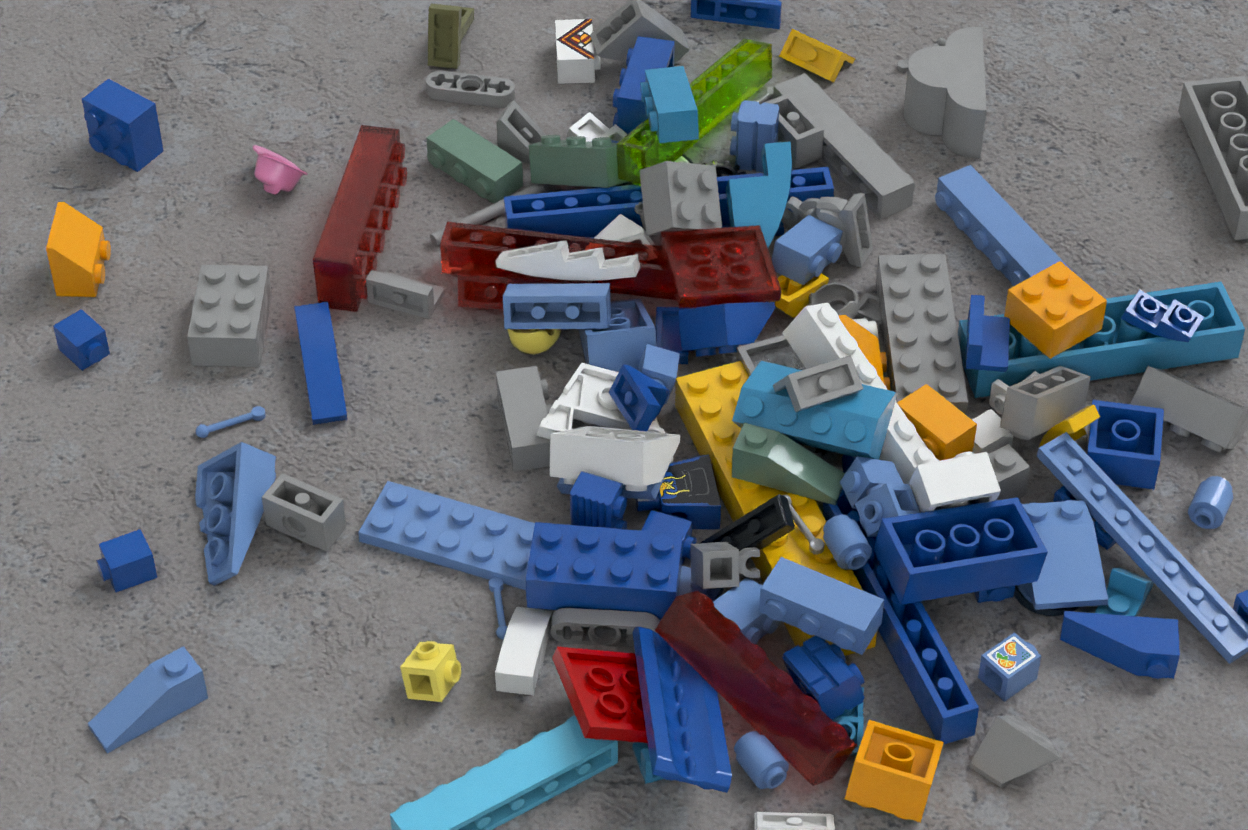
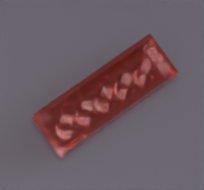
M361 125L313 257L318 303L328 302L329 309L358 312L361 300L367 299L366 278L371 270L376 271L377 253L383 252L385 230L389 231L391 229L392 209L398 208L400 200L399 189L400 186H405L407 181V167L402 165L405 157V143L400 142L399 129Z

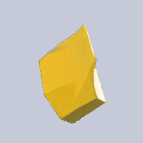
M821 273L818 277L814 276L805 285H802L781 275L762 286V289L754 294L767 299L769 302H775L776 307L795 318L804 307L809 305V295L815 293L823 285H827L829 278Z

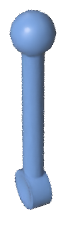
M256 406L250 413L209 426L200 424L196 428V435L200 438H205L210 432L251 419L261 421L266 416L265 409L261 406Z
M492 577L489 580V590L494 593L499 626L496 630V635L499 639L504 640L508 627L505 622L501 596L503 580Z

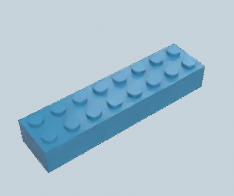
M1222 281L1147 292L1148 295L1168 307L1175 299L1204 316L1189 342L1160 337L1122 320L1121 317L1136 294L1106 298L1107 304L1102 330L1051 359L1010 325L1009 359L1006 372L965 369L968 319L959 320L958 340L963 369L974 397L979 398L990 396L992 383L997 379L1010 387L1022 382L1034 371L1041 374L1058 366L1091 376L1090 380L1142 373L1146 371L1148 366L1162 370L1238 358L1245 328ZM1004 314L993 315V316L1004 317Z

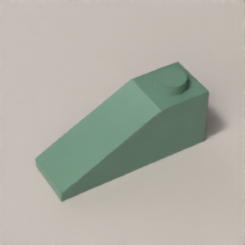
M748 423L743 424L733 446V478L832 505L837 504L843 489L840 481L845 473L778 431Z

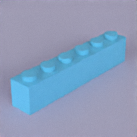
M574 715L562 725L548 732L537 734L531 741L516 749L504 751L491 762L481 767L477 766L470 769L464 776L448 784L437 786L431 793L420 799L401 805L395 812L390 814L392 830H493L617 764L618 741L584 738L578 720Z

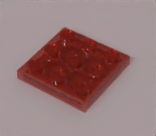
M760 225L661 232L660 244L679 308H696L727 303L780 301L781 287Z

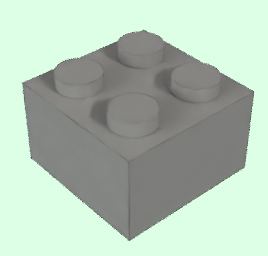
M665 161L640 170L646 236L697 239L722 231L715 165Z

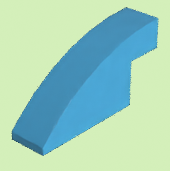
M791 141L764 144L761 151L763 176L729 179L726 185L737 284H743L750 277L763 259L779 228L786 208L791 183Z

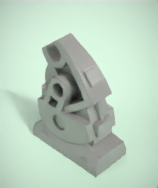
M865 193L854 194L848 201L838 197L810 198L803 202L793 196L789 199L781 219L788 230L808 215L843 231L840 241L842 245L841 254L846 255L849 264L862 267L873 250Z

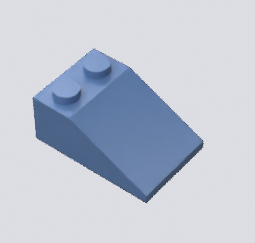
M640 298L612 301L611 318L607 329H578L585 363L615 372L620 371L623 364L637 370L646 344L657 347L655 326Z
M1067 500L1063 502H1032L1022 504L1048 551L1038 581L1025 584L1034 609L1108 605V595L1095 527L1085 501Z

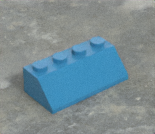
M760 361L743 384L732 419L741 429L744 423L778 431L798 444L852 457L859 456L879 460L897 398V392L862 384L863 390L858 393L795 413L787 389L775 392L773 384L789 374L802 370Z

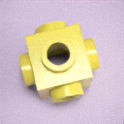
M435 641L419 642L400 667L407 698L414 700L442 702L461 677V664L456 658L454 645L440 644Z

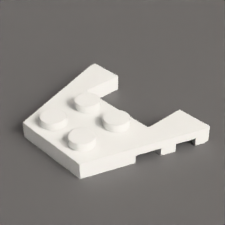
M581 363L565 386L563 393L554 402L547 416L541 421L536 436L550 439L551 433L572 429L573 419L589 425L594 424L606 428L632 430L609 394L619 372ZM656 417L647 432L665 433L664 429L659 427Z

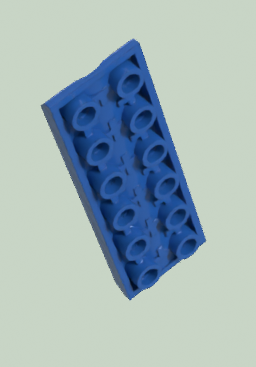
M639 626L635 627L632 634L652 774L666 780H677L697 785L706 790L714 789L727 793L731 784L732 771L709 645L692 640L669 639L653 630Z

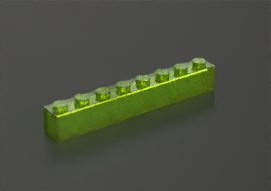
M744 38L689 84L698 109L699 139L659 143L656 131H650L648 117L616 144L618 179L630 181L634 185L641 186V169L665 161L675 162L737 109L741 102L747 100L772 79V44Z

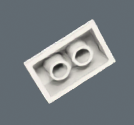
M585 426L551 433L550 477L564 478V484L574 485L580 472L584 471L623 483L627 491H647V485L662 482L680 443V435Z

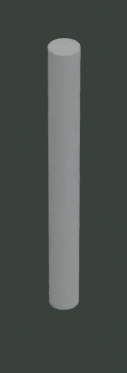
M534 184L511 196L545 193V188L543 184ZM504 199L430 234L431 242L437 246L503 214Z

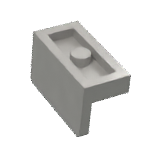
M371 270L366 278L368 303L427 319L431 318L444 296V288L441 286L389 272L381 273Z
M851 355L789 374L773 384L775 392L787 389L795 413L863 390Z

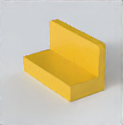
M795 29L791 30L779 57L833 83L844 61L853 64L855 58Z

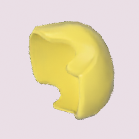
M507 329L512 345L519 351L532 355L550 349L561 333V329Z

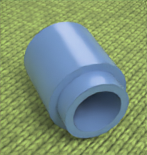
M1211 476L1200 483L1188 508V515L1197 526L1215 529L1222 525L1233 500L1231 484L1226 479L1218 476Z
M837 515L829 519L823 527V539L838 566L844 570H856L863 567L872 554V548L857 522L850 519L847 515Z
M751 731L743 735L734 746L736 761L759 789H773L784 782L787 777L789 764L766 735H760L758 731Z

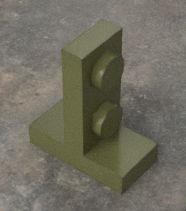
M431 3L428 14V66L458 69L460 66L461 40L474 21V8Z

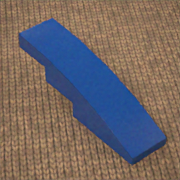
M328 302L294 306L313 425L347 420Z

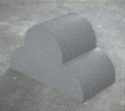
M967 27L952 33L948 37L945 46L926 47L918 50L910 57L903 114L907 124L916 131L928 135L942 136L944 144L952 152L964 157L981 158L987 112L982 27Z

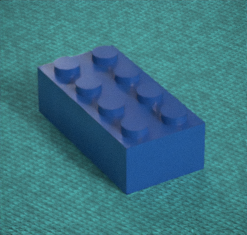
M1018 497L883 518L873 548L901 605L1037 582L1048 553Z
M535 522L526 574L527 608L548 610L580 608L647 612L655 615L658 619L676 620L682 569L683 534Z

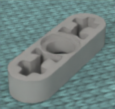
M443 70L434 71L426 78L427 95L434 100L494 108H506L509 102L515 101V85L506 78ZM467 87H476V88H478L476 91H464V90H463L464 88H467Z
M561 608L552 615L550 633L555 640L562 643L634 647L632 634L634 628L639 626L659 634L660 621L655 615L647 612ZM598 626H608L614 629L605 630L598 628Z

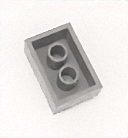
M201 265L187 335L192 366L260 367L272 299L268 266Z

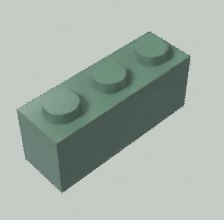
M452 119L426 138L428 162L493 204L504 199L505 196H510L523 186V168L520 160L455 119Z
M546 135L541 137V142L528 145L531 183L609 188L628 182L625 143H612L610 137L594 138L592 142L586 141L585 136H573L566 138V140H560V135Z

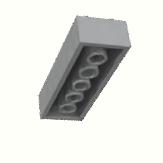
M1245 76L1184 82L1178 112L1234 240L1248 239V81Z
M878 255L876 289L882 317L881 329L884 352H886L887 376L890 378V391L898 393L896 402L928 384L966 415L968 398L946 255Z

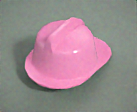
M253 145V149L258 154L254 175L263 183L266 192L276 195L280 190L292 191L301 177L307 175L306 172L300 170L294 163L279 154Z

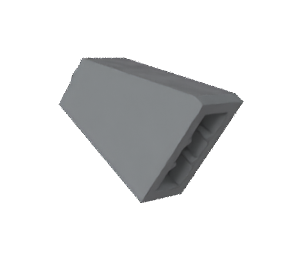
M629 0L590 34L599 57L626 62L628 49L634 48L638 36L675 41L674 63L690 50L683 31L641 0Z

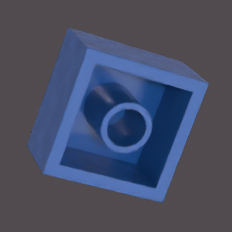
M110 79L104 81L82 98L89 143L95 151L111 157L119 164L125 165L136 172L140 171L164 151L156 104Z
M1092 400V405H1095L1100 418L1088 424L1086 454L1116 485L1154 490L1161 460L1164 409Z

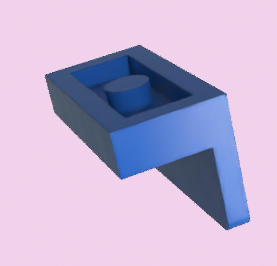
M971 295L967 323L965 369L1006 372L1009 359L1010 319L1008 317L984 315L985 296Z

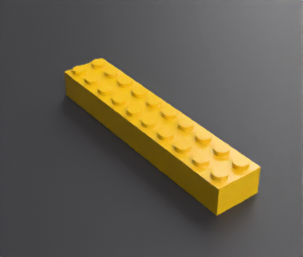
M738 361L677 377L675 382V407L699 455L709 454L718 493L732 521L738 520L778 494L788 495L792 500V507L814 537L824 542V551L821 554L811 553L809 541L794 522V530L761 549L760 557H751L755 567L760 570L762 581L765 582L779 559L783 557L862 590L853 571L841 569L823 539V527L826 520L814 499L732 477L733 446L741 431V428L732 419L741 388L749 378L742 362ZM784 622L795 646L799 645L801 647L803 642L815 636L806 634L801 629ZM877 632L866 650L876 646ZM841 648L844 656L856 653Z

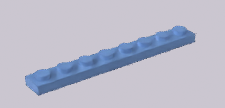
M1067 432L1039 447L1037 452L1039 460L1078 501H1085L1091 516L1229 664L1248 652V624Z

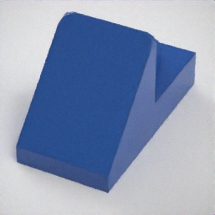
M623 364L609 394L632 430L648 431L652 421L659 415L670 391L667 387L635 368Z

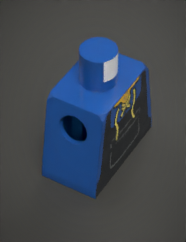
M709 454L669 464L656 499H635L637 511L658 509V512L692 521V529H720L721 503Z

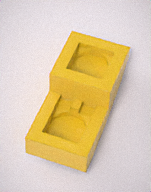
M1095 405L1087 406L1053 426L1044 435L1039 447L1065 432L1074 441L1087 434L1084 427L1100 418Z

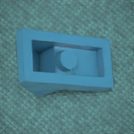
M1113 568L1107 588L1108 605L1098 606L1095 613L1138 616L1154 582L1149 578L1123 568Z

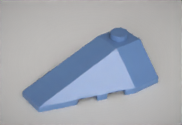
M243 442L198 465L195 500L196 506L203 510L204 518L199 522L200 531L207 534L208 542L204 548V556L209 584L217 585L238 574L264 512L262 496L276 479V456Z

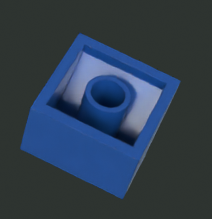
M775 302L727 303L678 310L682 351L696 350V357L717 355L716 349L718 348L719 354L737 353V347L755 342L775 310Z

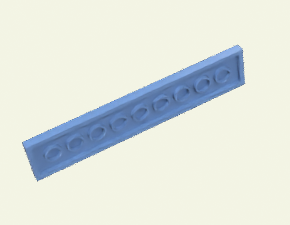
M387 481L358 534L359 542L490 580L492 577L501 578L503 584L526 590V574L535 523ZM682 566L676 620L659 619L660 630L701 641V638L698 637L699 632L694 627H691L692 621L698 625V620L703 616L705 607L719 598L724 588H701L691 581V568Z

